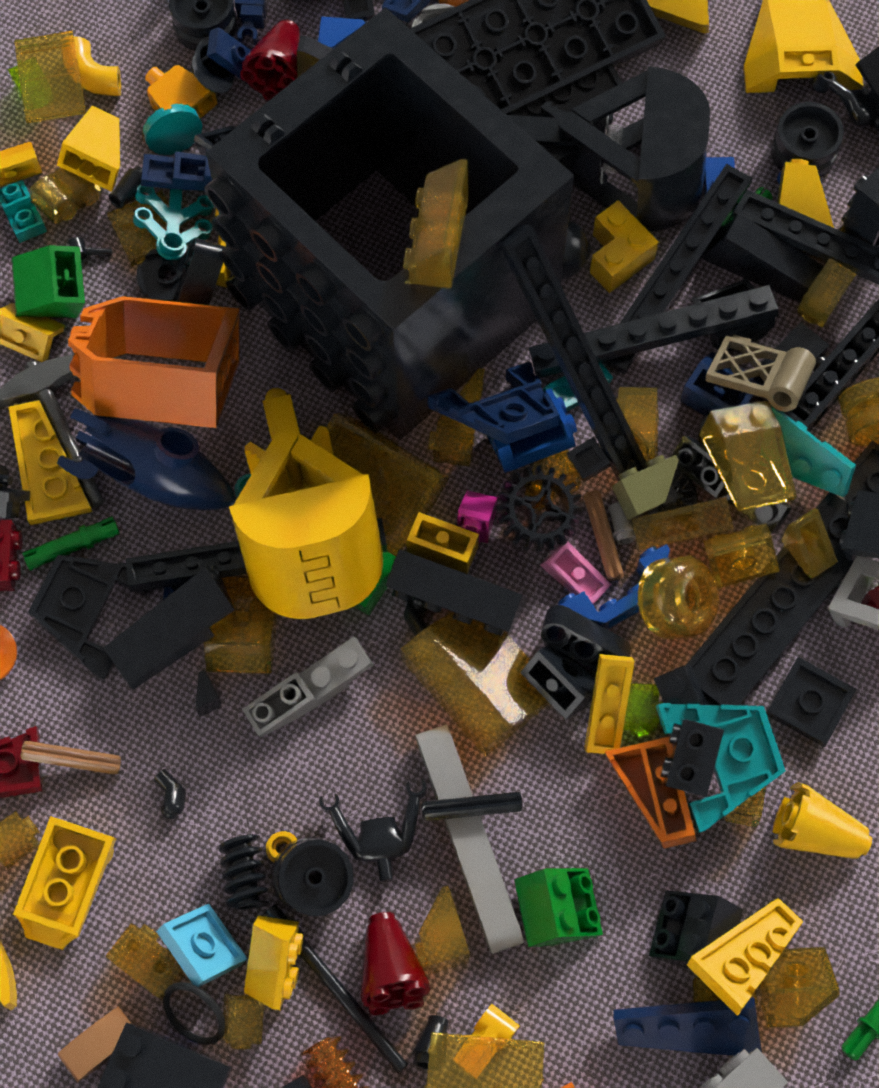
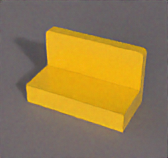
M31 142L0 151V187L42 173Z
M10 303L0 308V345L40 362L48 360L53 337L64 332L65 325L48 317L16 316L15 303Z

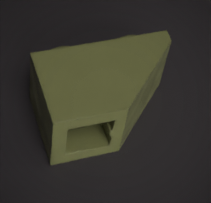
M662 454L647 461L646 465L648 468L638 472L636 467L618 475L620 481L611 487L628 521L666 502L679 461L676 455L665 459Z

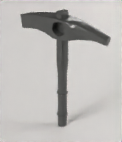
M74 354L41 363L38 361L27 362L24 371L18 373L0 388V408L18 402L40 400L69 458L78 462L83 461V458L78 455L80 450L54 395V392L63 383L75 377L70 371V363ZM79 478L92 506L98 507L102 505L105 501L94 478Z

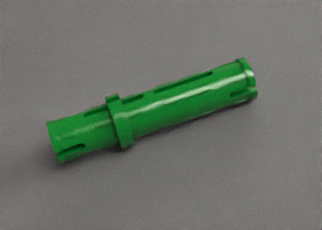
M112 515L95 524L79 526L77 531L24 551L22 554L25 557L24 560L28 569L32 571L44 564L55 561L57 555L67 556L85 548L88 550L92 549L94 544L120 535V531Z

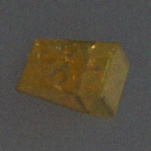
M248 576L222 578L235 611L211 626L215 635L204 642L206 672L272 674L277 613L271 611L257 598L250 585Z

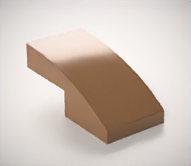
M119 1006L91 1025L58 1052V1057L77 1083L107 1062L115 1049L125 1024L131 1023Z

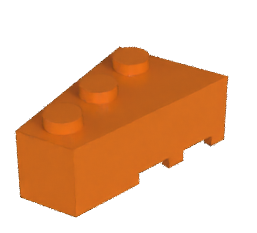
M670 736L606 751L605 754L608 761L664 849L697 841L685 792L665 786L666 778L660 777L665 756L671 758L674 749L673 744L669 743Z

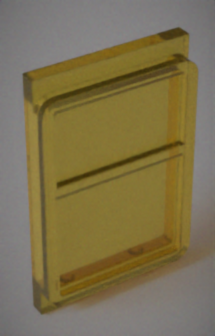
M73 30L14 40L26 123L86 114Z
M431 1032L430 1048L428 1049V1075L425 1088H542V1082L544 1081L543 1061L545 1042Z

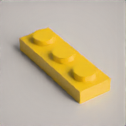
M599 654L584 745L587 753L605 754L606 751L620 748L635 663L632 657Z

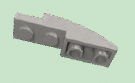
M353 636L300 674L295 672L242 710L258 736H265L333 698L348 688L350 681L374 666L357 638Z

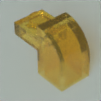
M829 258L798 306L797 312L807 322L817 324L823 328L857 274Z

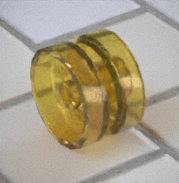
M878 377L857 383L839 395L838 404L841 415L848 419L845 423V430L848 441L852 445L868 446L872 440L879 444Z

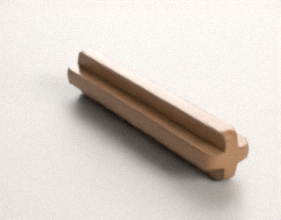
M598 490L587 492L584 494V500L607 580H619L624 577V573L601 494Z
M32 741L23 742L20 755L22 760L114 775L118 774L121 765V757L118 755Z

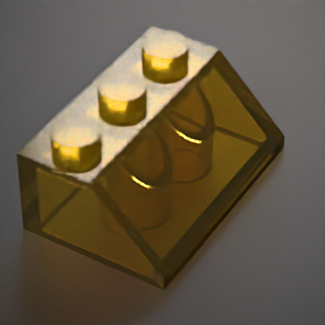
M460 159L427 174L424 188H418L415 207L420 210L418 218L412 217L409 237L414 240L412 248H406L403 264L404 269L409 270L411 284L452 289L468 204L467 160Z

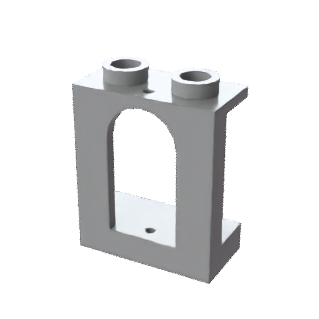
M856 556L828 607L836 625L847 628L850 622L853 621L879 630V609L861 604L873 579L879 580V562Z

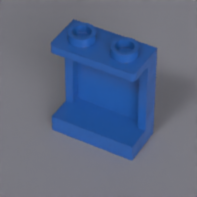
M551 388L545 390V393H548L560 414L559 426L509 444L486 435L504 473L576 446L573 433L577 432V427L571 414L567 415V409L562 397L556 398Z

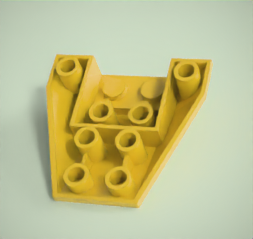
M829 0L762 1L743 67L746 93L775 92L778 79L815 78L818 74L824 75L828 71L834 73L835 80L848 90L863 89V76L855 66L860 59Z

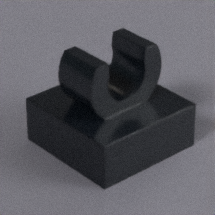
M594 437L566 453L567 458L583 482L611 466L609 459Z

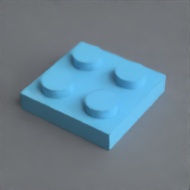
M206 904L166 922L156 931L191 983L197 987L240 967L248 959L210 904Z

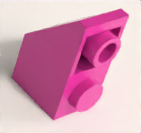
M467 490L457 513V526L479 534V543H488L496 514L497 497Z

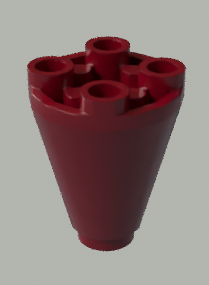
M288 19L279 21L249 52L243 61L240 72L241 79L247 82L252 89L262 94L263 98L267 101L271 100L297 79V48L301 36L298 25Z
M381 912L372 915L368 919L369 925L366 928L361 982V1000L363 1005L369 1008L371 1015L375 1016L386 1014L390 1009L403 1006L406 1010L422 1007L424 1005L423 998L431 990L430 983L400 922L396 920L395 914L391 912Z

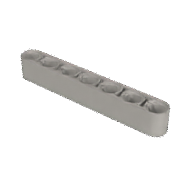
M447 724L416 734L415 738L436 800L472 797L469 783ZM481 817L443 819L490 953L494 954L523 944L522 932Z

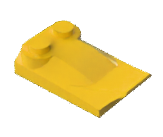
M50 816L13 913L22 925L25 938L63 950L72 940L79 937L106 865L113 857V847L116 838Z

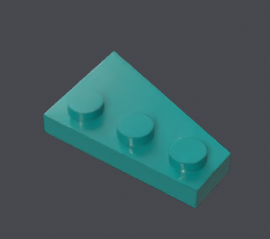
M771 406L756 463L844 497L849 491L856 464L826 441L821 442L807 431L808 427L800 421L795 422L783 413L784 411H779Z

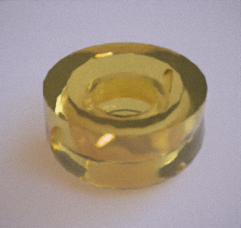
M691 555L655 560L645 569L639 582L638 605L640 614L649 630L663 639L692 638L704 633L713 623L719 607V590L714 575L704 563L693 558Z

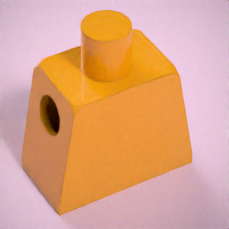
M180 65L173 66L165 74L158 67H153L145 76V80L150 84L147 94L154 111L164 108V110L171 109L173 104H183L195 109L199 118H202L217 105L216 94L206 89L193 73Z

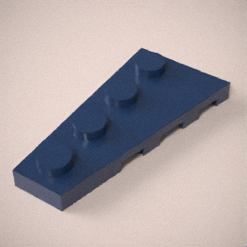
M754 997L749 999L738 1016L722 1000L613 1010L618 1045L728 1056H735L743 1049L750 1053L758 1048L762 1052Z

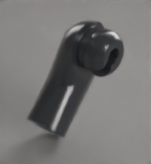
M163 769L155 776L153 781L165 792L161 814L167 819H175L185 808L186 791L166 769Z

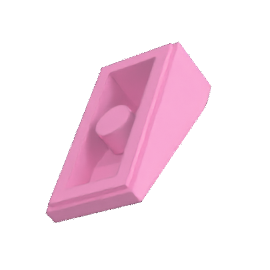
M568 541L564 546L558 544L556 549L540 564L548 574L571 593H574L575 596L585 591L593 605L612 585Z

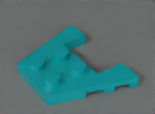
M671 703L656 705L665 735L671 734L674 723L680 725L681 718L724 729L714 767V773L721 793L688 803L697 833L706 831L714 823L786 771L764 706Z

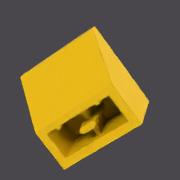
M259 915L252 929L244 993L272 1009L280 1010L284 1000L291 999L292 990L296 988L299 968L293 967V965L296 964L297 955L301 954L304 935L298 933L299 922Z

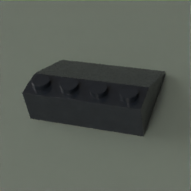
M126 1023L97 1088H223L232 1067L143 1026Z

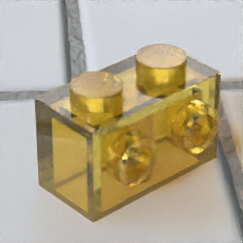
M131 923L105 957L162 1001L166 988L173 983L180 982L185 976V972L169 949H165L156 942L160 936L145 924L139 929Z

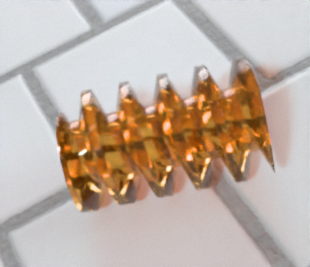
M341 1035L327 1037L300 1054V1056L311 1055L305 1066L308 1069L319 1068L312 1078L314 1081L325 1080L321 1088H370L369 1086H357L363 1077L362 1073L350 1074L356 1062L355 1060L343 1061L349 1049H336V1046L342 1040Z

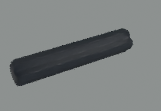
M520 792L425 801L422 803V815L425 821L520 812L523 808V802Z

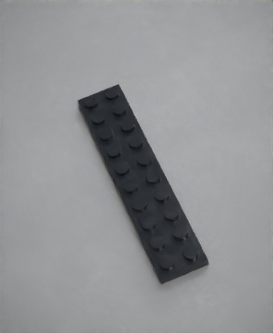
M872 440L855 460L854 464H856L848 493L844 497L831 492L825 496L687 662L693 669L704 697L714 705H740L848 573L853 562L848 561L843 550L840 549V536L843 530H847L849 523L848 508L852 501L855 502L857 491L879 493V444Z

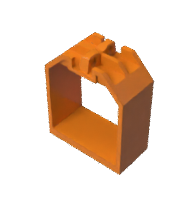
M122 296L83 309L80 315V322H90L91 325L73 326L68 339V346L72 348L74 353L70 363V371L73 373V376L81 379V382L75 381L71 388V395L97 416L217 428L240 363V308ZM123 354H135L206 362L204 368L114 359V357Z

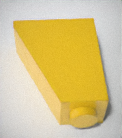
M647 0L656 17L701 33H709L708 0Z
M91 106L62 142L57 166L112 192L120 168L119 118Z
M791 159V162H785L781 172L777 203L834 228L817 167L809 165V161L803 159Z

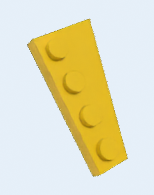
M40 400L9 406L22 490L30 491V501H24L29 524L34 525L93 512L77 477L57 464L59 457H66V454Z
M777 898L691 956L687 966L738 1016L794 937L803 921Z

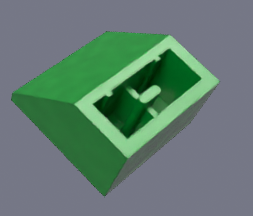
M48 245L12 257L16 316L78 317L85 304L80 247Z
M546 868L514 879L528 947L554 946L603 935L600 915L593 892V883L588 868Z

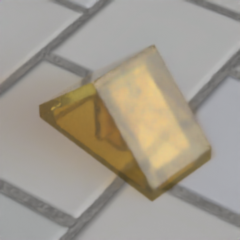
M812 509L788 525L781 541L808 577L814 578L838 562L818 509Z

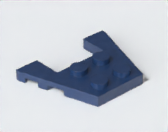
M530 362L506 369L505 380L515 388L473 403H469L453 388L428 396L427 406L430 409L505 444L516 442L559 426L560 414L548 393L543 392L541 388L542 382L538 376L534 375L533 366Z

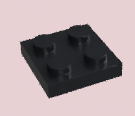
M797 657L766 714L825 747L857 689L804 659Z

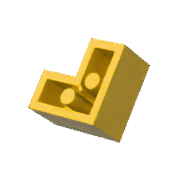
M619 200L595 217L593 236L604 247L592 255L590 274L610 294L655 260L659 242Z

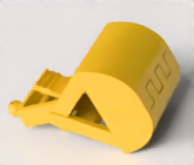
M279 387L269 389L265 395V400H262L271 442L266 451L251 441L245 445V454L251 476L234 505L229 506L250 585L257 598L267 608L288 618L309 619L347 610L361 603L370 595L376 587L383 569V550L369 474L363 475L333 455L327 427L319 426L311 440L300 435L291 395H287Z

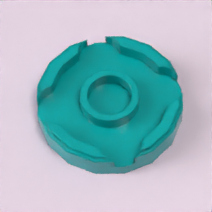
M173 104L171 109L164 110V108L156 110L143 126L144 139L149 149L157 154L170 155L175 154V151L182 152L195 143V135L202 133V122L195 109L189 105Z

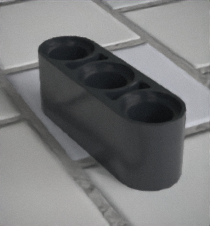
M199 238L192 240L172 299L173 302L209 305L223 265L219 252L225 246Z
M555 605L547 610L541 630V638L544 643L595 672H597L599 654L630 657L631 646L621 636L566 606Z

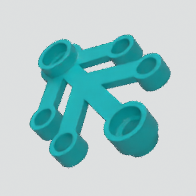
M140 184L136 190V200L141 204H149L165 221L167 228L165 231L152 218V212L145 207L135 210L133 223L139 228H146L157 240L156 250L163 258L178 260L185 255L186 245L191 243L194 238L206 240L210 237L213 226L206 219L197 220L194 227L179 233L180 225L198 215L208 216L212 213L214 205L207 195L199 196L196 202L181 210L183 190L170 189L169 205L167 206L157 196L153 187L141 186ZM141 192H146L149 195H143ZM139 216H143V217H145V218H147V219H146V220H143V219L139 218ZM199 228H204L207 231H201Z

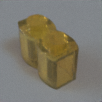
M61 167L54 173L39 179L30 188L31 202L54 224L70 220L76 214L77 209L93 205L101 194L100 186Z

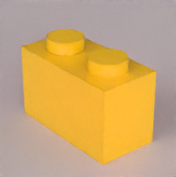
M418 512L407 538V552L468 574L478 549L479 534Z

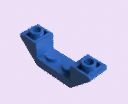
M665 544L658 549L656 546H653L640 555L636 571L646 585L644 586L643 583H639L629 589L626 593L627 596L619 601H616L614 598L600 606L599 612L585 591L576 596L574 593L566 595L558 602V605L566 606L606 629L612 628L657 602L670 548Z

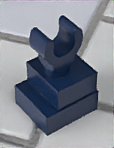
M235 0L237 17L241 18L242 27L237 32L238 41L243 44V37L252 35L253 44L257 45L258 33L256 28L264 29L267 15L266 0Z

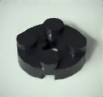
M156 248L145 255L146 259L137 268V281L143 295L148 299L172 301L187 254L185 253L178 260H168L163 258ZM165 271H170L173 275L176 274L170 281L160 279L164 277Z

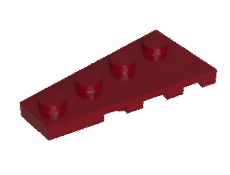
M37 726L26 729V733L14 738L8 736L0 739V798L43 792L41 763L22 760L20 756L24 741L40 743Z

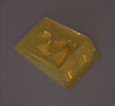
M763 401L710 411L699 435L737 510L742 511L795 500L797 495L781 426L769 403Z

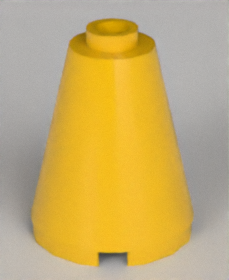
M797 782L791 786L790 789L795 791L790 799L787 797L783 798L775 817L772 832L778 834V839H774L773 844L785 849L858 859L861 855L868 853L872 844V837L869 836V829L808 785Z

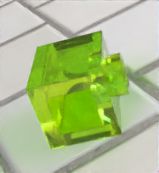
M631 683L623 730H629L630 734L637 736L649 735L650 731H656L660 721L656 705L664 703L659 702V690L656 684Z

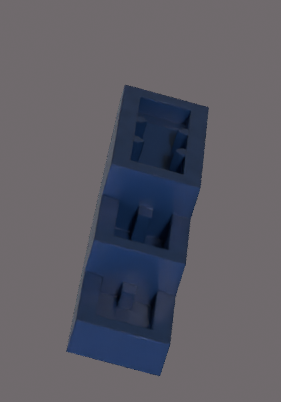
M175 151V157L173 158L144 153L141 186L205 191L204 187L212 181L207 156Z

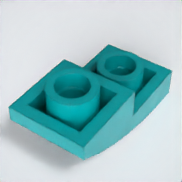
M23 180L8 184L0 189V204L19 243L47 232Z

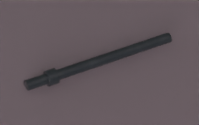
M276 904L272 905L265 912L268 917L289 920ZM299 927L298 933L304 935V932H303L302 929ZM303 937L300 956L399 1074L409 1064Z

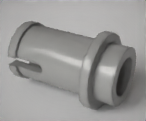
M619 502L610 505L608 511L614 528L612 533L613 539L619 545L634 542L637 529L633 527L632 521L627 520Z

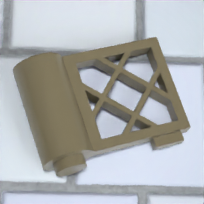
M734 334L732 337L726 335L706 373L705 381L766 398L773 408L788 412L797 407L816 365V359L805 348L795 347L785 352L752 343L749 338ZM728 349L739 350L743 354L731 357ZM767 358L775 360V362L762 366L758 359ZM750 362L754 367L742 371L738 365ZM730 367L734 374L723 375L716 372ZM760 376L765 383L762 386L752 383L748 379Z

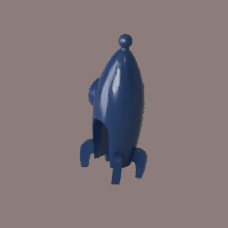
M77 408L73 410L70 418L87 426L85 431L92 436L82 431H79L76 436V441L85 446L78 453L83 458V461L78 462L65 456L59 457L57 464L72 475L81 479H90L96 476L100 470L116 482L153 501L180 509L219 510L233 506L237 500L225 477L199 451L198 441L186 430L174 427L160 429L140 420L93 416Z

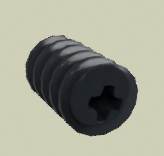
M248 834L233 837L218 846L219 852L225 854L220 859V864L228 868L223 871L222 878L226 881H231L224 886V892L232 895L225 900L227 907L237 910L262 908L270 904L269 901L259 900L260 895L268 892L267 887L257 886V882L265 879L266 875L255 872V869L264 865L263 860H256L253 857L262 852V847L252 846V842L261 838L260 835Z

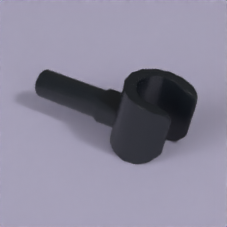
M75 237L68 241L69 246L80 247L81 260L92 255L112 256V249L86 247L83 238Z

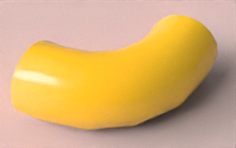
M73 36L62 41L64 68L78 86L93 94L121 96L119 66H103L96 63L91 56V44L85 38Z

